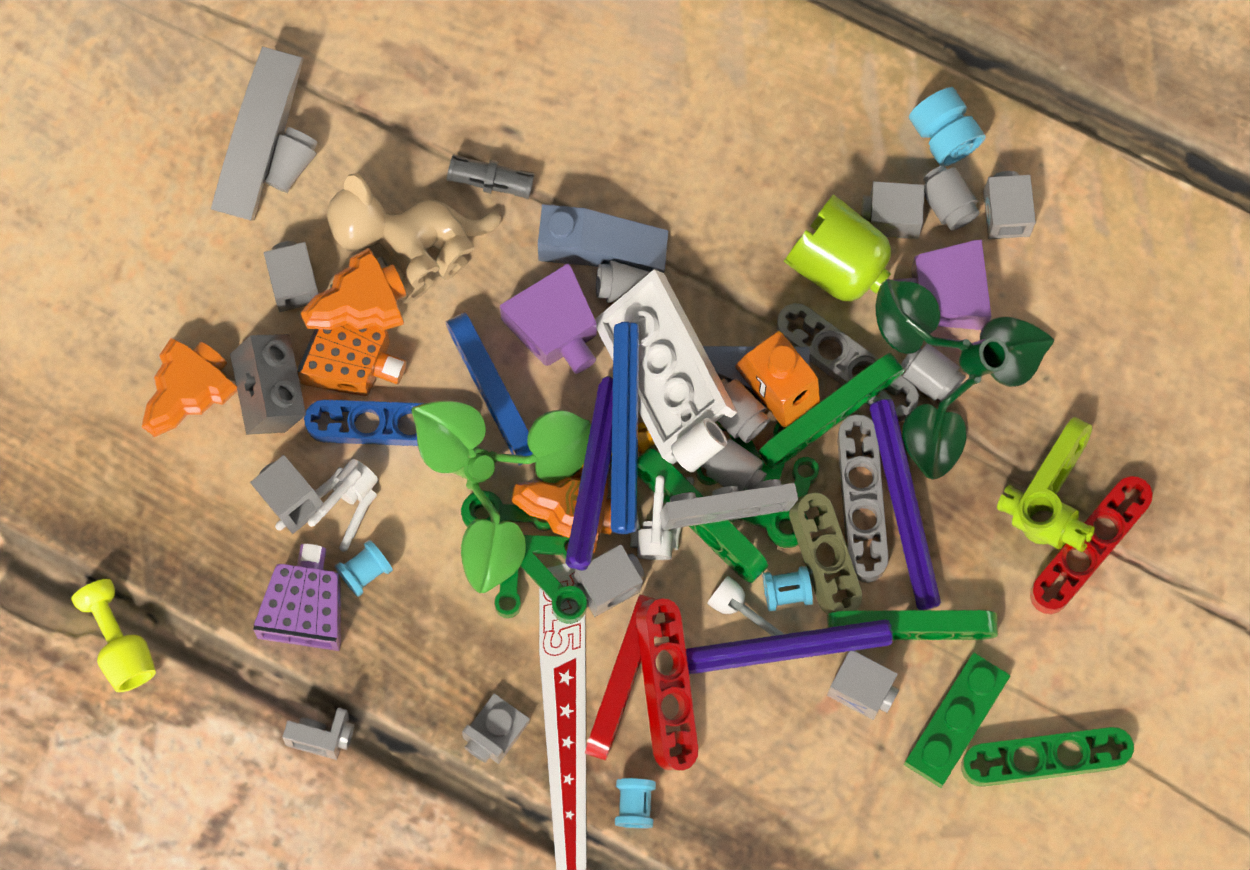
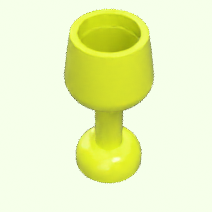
M102 579L79 589L72 596L71 600L78 610L93 613L107 642L98 654V666L116 692H126L148 682L154 677L156 670L145 639L134 634L123 636L108 605L114 598L115 587L110 579Z

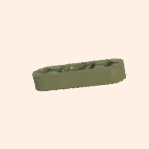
M821 493L802 495L798 497V501L790 509L789 517L819 606L826 614L837 611H856L862 601V591L833 505ZM809 507H817L819 510V515L814 517V520H806L804 516V511H807ZM826 529L827 534L811 539L810 533ZM822 542L831 545L835 552V560L830 567L821 565L816 557L817 548ZM840 571L841 576L825 580L824 575ZM845 589L847 598H844L842 603H835L832 595L837 593L838 590Z

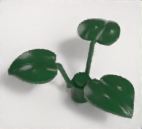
M886 279L880 285L875 305L877 324L885 341L893 349L904 354L916 353L921 348L923 341L929 345L959 348L962 351L959 358L960 366L969 375V378L939 403L938 409L929 404L919 405L907 415L904 421L902 436L905 448L927 478L935 480L947 474L957 463L965 447V422L960 415L946 412L947 407L971 386L980 383L984 375L991 374L997 382L1007 387H1017L1027 383L1037 372L1043 357L1053 345L1054 339L1033 324L1013 317H998L990 320L981 329L980 341L973 343L968 339L953 340L934 337L930 333L937 329L940 322L939 304L934 295L920 284Z

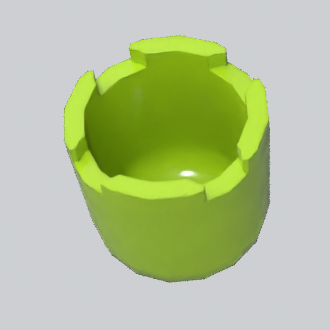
M833 194L810 226L816 232L812 234L806 230L783 261L833 297L842 301H854L861 298L869 289L876 294L881 283L889 278L891 273L885 267L891 258V246L882 232Z

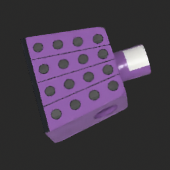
M301 544L297 566L276 565L254 623L253 630L257 639L340 651L341 581L338 573L323 570L326 548L314 544Z

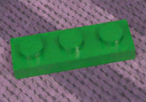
M973 652L904 765L942 788L1011 675Z

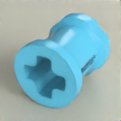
M371 540L364 543L365 548L345 564L339 562L335 565L339 575L357 597L363 594V588L383 572L389 574L393 571L385 556Z
M800 566L797 572L773 576L770 572L762 574L764 594L769 612L776 611L779 605L804 602L805 605L813 604L812 587L806 566ZM794 585L797 587V588L794 589V590H788V591H782V592H780V591L778 590L779 588H782V587H788V586H794Z
M636 778L617 779L616 787L620 789L619 816L615 817V826L653 828L654 820L650 818L651 791L656 789V782Z

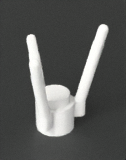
M351 459L344 468L339 467L329 480L315 490L320 499L332 489L334 492L308 520V525L311 527L315 526L341 498L351 505L356 500L360 501L339 547L342 552L347 551L368 506L377 496L372 490L373 486L378 482L377 476L367 466L355 459ZM281 520L275 525L277 530H282L286 527Z
M661 475L656 477L653 520L643 522V529L640 530L637 514V529L631 533L630 547L637 548V557L641 559L669 560L672 558V550H678L681 528H674L670 531L669 529H662L659 513L663 509L664 477ZM692 477L686 478L692 485L694 484Z

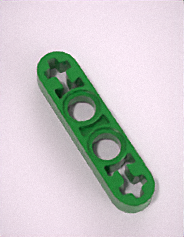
M892 353L884 355L774 436L758 453L771 470L777 469L890 386L904 373L905 369Z
M648 448L638 457L637 475L653 492H655L656 477L659 475L664 477L665 504L670 502V497L682 493L692 492L696 494V498L704 497L671 463L663 459L656 450ZM728 520L689 526L745 581L753 583L768 568L767 560L761 552Z
M987 610L837 611L827 615V628L884 619L889 620L892 627L893 640H986L998 636V614Z
M1116 727L982 743L971 747L966 752L961 762V771L969 783L982 787L1110 771L1123 767L1131 759L1134 753V743L1131 736L1125 730ZM1109 738H1113L1116 745H1123L1124 750L1117 755V760H1113L1110 753L1104 752L1096 753L1093 757L1095 763H1089L1090 747L1086 741L1087 739H1092L1091 749L1105 746ZM1069 742L1075 744L1080 749L1081 760L1077 765L1067 766L1058 759L1057 749L1060 744ZM1020 748L1032 750L1038 759L1037 767L1029 772L1018 769L1013 761L1015 751ZM999 751H1006L1005 767L1009 774H1002L1003 765L989 768L986 776H981L979 769H971L970 764L976 761L977 754H983L984 760L990 762L998 761L1001 758Z

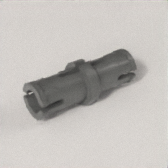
M452 154L447 181L483 188V192L489 194L493 190L529 199L535 173L498 165L499 161L491 159L487 163Z

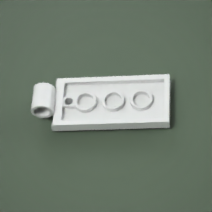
M654 269L601 313L595 321L597 331L612 360L615 324L621 322L638 324V411L662 458L671 464L678 461L686 470L694 472L727 445L724 433L715 422L724 414L732 418L738 412L665 274Z

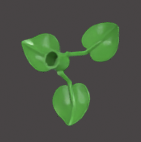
M434 401L415 406L411 409L416 426L418 449L424 463L433 471L454 473L467 479L466 487L474 492L491 517V522L485 519H476L471 522L462 538L461 558L468 582L476 592L486 593L512 576L520 567L526 550L525 537L520 527L510 521L500 522L498 511L479 487V483L486 481L493 475L495 462L497 461L532 464L535 462L538 478L547 483H557L566 477H572L584 464L591 428L589 420L564 410H553L544 413L534 421L528 433L527 443L533 454L523 456L500 454L494 451L488 452L478 447L485 437L486 426L481 414L470 405L456 401Z

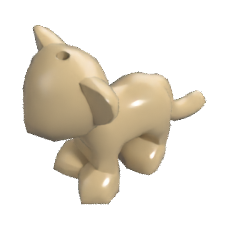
M357 173L347 176L344 182V189L332 198L327 209L330 229L334 238L347 251L365 250L380 244L391 255L404 275L401 280L406 292V297L401 299L403 303L415 301L433 285L428 272L433 271L435 273L438 271L444 280H449L465 268L468 261L463 254H468L475 249L468 237L487 234L501 223V217L496 211L485 215L479 220H469L459 215L447 204L437 200L418 202L401 214H386L380 202L372 195L366 180ZM431 246L440 250L436 261L426 251Z

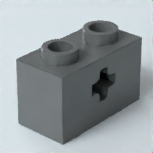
M290 334L250 335L230 354L246 435L285 433L306 416Z

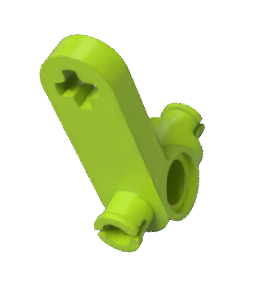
M1073 417L1068 422L1026 492L1023 493L1014 486L1008 485L1004 490L1008 495L1006 497L1001 494L997 510L1013 516L1012 526L1022 530L1024 535L1036 544H1049L1057 549H1061L1065 544H1068L1083 552L1087 548V544L1084 541L1086 540L1090 543L1095 528L1079 521V511L1061 502L1057 496V493L1084 451L1092 432V425L1077 417ZM1039 511H1048L1053 514L1045 522H1036L1031 519Z

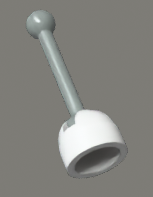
M729 576L724 579L707 602L708 605L722 614L741 612L772 636L783 634L744 604L745 594L743 588Z

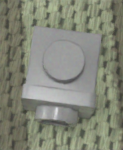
M493 694L470 726L466 725L463 729V739L468 742L464 748L484 763L491 758L499 764L530 723V718L496 694Z
M338 708L331 732L325 731L326 725L321 722L301 718L299 723L287 721L282 738L287 747L337 760L340 748L347 750L350 745L354 724L348 723L349 715L347 710Z

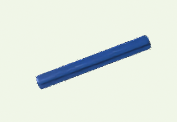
M621 322L614 326L611 530L618 534H629L637 529L639 326L633 322Z

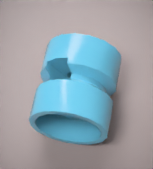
M948 87L932 94L919 103L909 114V119L922 138H931L928 143L930 145V152L940 166H949L965 158L975 151L986 138V135L973 117L964 116L967 106L953 87Z

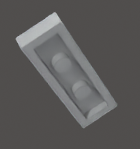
M773 479L757 483L755 489L739 491L738 486H727L714 490L712 496L696 498V494L692 492L678 494L670 497V502L664 505L659 514L662 529L668 530L790 511L798 501L795 483L781 485L780 480Z

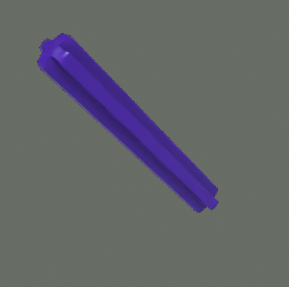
M610 376L604 377L598 386L565 560L569 568L579 571L586 570L591 564L612 452L613 378Z
M892 399L878 400L871 404L870 412L916 606L919 610L937 608L941 604V599L894 402Z
M884 619L687 648L688 671L690 675L889 646L893 642V632L889 620Z

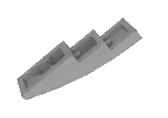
M262 46L233 129L212 202V210L250 221L255 220L262 189L270 171L279 134L284 135L303 57Z

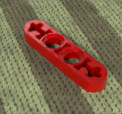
M1135 476L1123 478L1084 522L1087 525L1093 526L1096 520L1105 518L1111 520L1117 529L1116 536L1113 539L1102 540L1094 533L1090 543L1086 540L1084 541L1087 544V548L1083 552L1086 553L1090 560V566L1086 571L1075 572L1067 565L1066 555L1070 551L1077 549L1066 544L1038 576L1030 590L1031 602L1038 611L1044 614H1055L1063 610L1143 516L1153 498L1151 486L1144 479ZM1133 489L1137 490L1140 493L1138 501L1142 505L1140 506L1134 502L1123 515L1117 512L1116 509L1121 505L1126 496L1122 490L1128 493ZM1056 567L1067 581L1057 593L1061 601L1053 598L1047 602L1042 598L1045 591L1041 585L1043 584L1049 588L1060 576V573L1053 571ZM1069 581L1076 583V585L1073 587Z
M639 594L586 746L585 754L605 761L608 758L641 663L636 614L639 607L645 601L654 599L652 597ZM657 614L652 615L653 624L655 623Z
M664 598L650 599L639 607L636 614V624L653 755L655 761L663 769L684 771L696 762L698 757V741L682 617L675 602ZM664 613L665 622L653 624L652 615ZM654 638H669V642L654 643ZM662 650L669 652L673 660L672 669L667 675L661 674L656 666V658ZM668 694L673 695L679 705L678 712L672 719L667 718L662 711V701ZM665 726H680V731L666 732ZM681 745L682 753L676 755V757L670 756V748Z

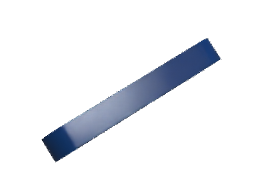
M464 312L445 321L448 332L511 454L523 456L533 454L527 443L529 431L468 315Z
M319 400L308 407L304 421L310 437L318 442L418 446L417 433L412 435L402 433L398 428V423L406 414H412L411 409L424 403ZM322 412H329L331 420L344 421L342 412H349L347 418L349 432H343L342 423H329L327 430L322 431L319 429L318 423L313 422V420L320 419ZM370 412L378 416L380 420L379 426L371 433H362L355 427L356 419L363 413Z

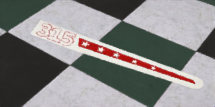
M566 564L547 568L563 586L576 587L573 582L575 569L569 568ZM539 587V655L556 870H586L585 615L580 621L573 624L560 622L553 614L552 600ZM565 601L561 606L562 611L567 614L574 613L578 608L577 604L573 601Z

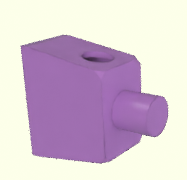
M974 240L919 254L914 257L911 267L912 278L891 279L920 284L934 295L940 310L938 327L981 330L991 319L982 240Z
M569 264L564 265L500 305L501 319L504 324L544 365L549 366L564 357L574 373L578 374L589 368L596 361L595 356L586 343L597 335V324Z

